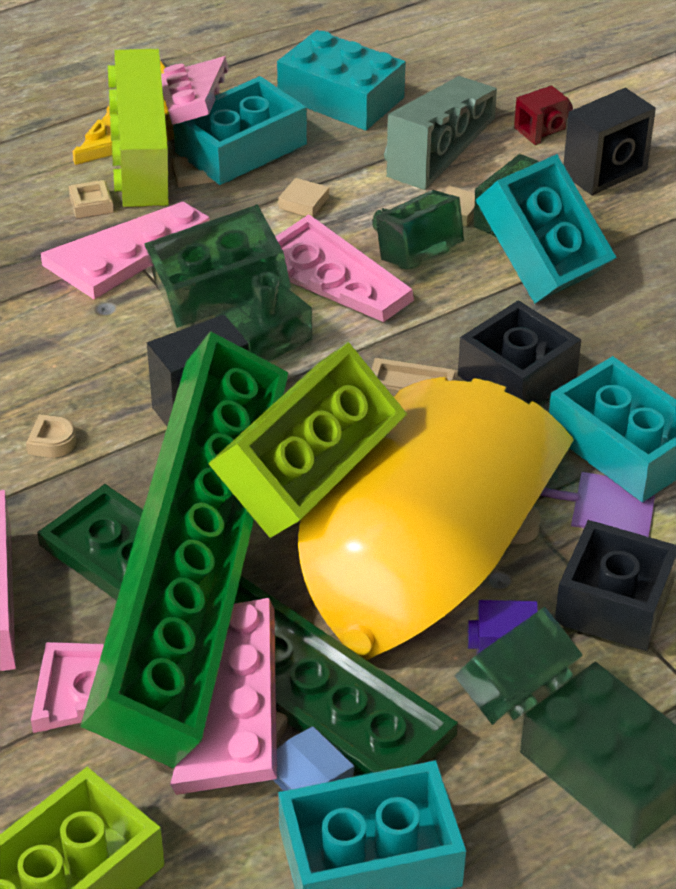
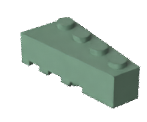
M457 76L389 113L387 146L384 152V159L387 161L386 177L426 190L495 119L497 88Z

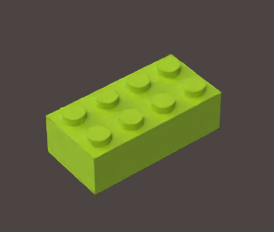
M159 49L114 50L115 65H107L108 87L116 88L109 90L113 166H120V169H113L114 192H122L123 207L168 206V147Z
M347 342L314 366L208 464L271 538L300 521L407 413L353 346Z
M88 766L0 834V889H138L165 866L161 827Z

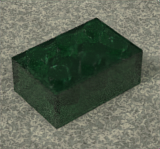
M258 204L144 243L154 280L176 328L291 288L284 252Z
M596 661L524 714L520 753L631 847L635 848L676 814V724Z

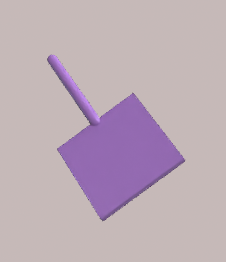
M581 472L577 493L544 488L540 494L543 497L575 502L571 523L573 527L584 528L587 520H592L649 537L655 495L642 503L605 475Z

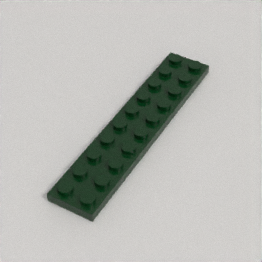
M103 484L37 532L38 543L46 551L117 601L143 509L108 485ZM240 576L234 604L269 598L273 605L276 711L286 715L287 723L302 733L313 726L354 765V771L359 775L429 762L457 736V721Z

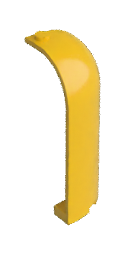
M447 377L426 379L404 387L396 393L394 398L406 411L407 415L301 519L299 525L298 550L305 583L321 616L344 646L365 660H368L409 640L459 605L496 567L574 441L566 429L537 403L532 401L529 405L521 399L506 393L505 386L476 378L471 382L448 381Z

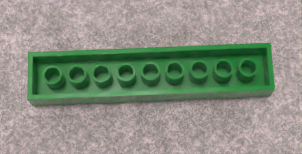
M211 331L190 356L184 367L80 727L171 768H174L202 741L254 521L251 514L208 463L283 396L289 373Z

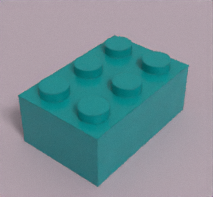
M316 30L277 61V87L305 105L307 109L367 131L405 98L406 61L395 58L389 53L364 47L358 42L333 36L327 31Z
M261 76L216 95V100L209 115L173 124L175 153L187 158L190 164L198 170L206 172L208 177L219 185L230 182L307 144V107Z
M558 154L497 180L476 199L478 206L534 304L593 276L617 258Z
M614 356L551 393L549 413L574 439L569 449L642 503L676 481L675 398Z
M436 760L278 792L279 829L295 889H453L463 886L466 849Z

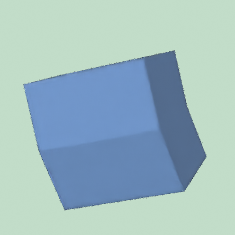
M312 726L287 740L277 749V779L273 781L283 791L351 778L353 777L354 765Z

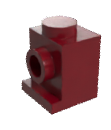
M552 85L516 97L514 128L533 145L540 144L541 138L566 129L568 113L573 110L572 103L569 98Z

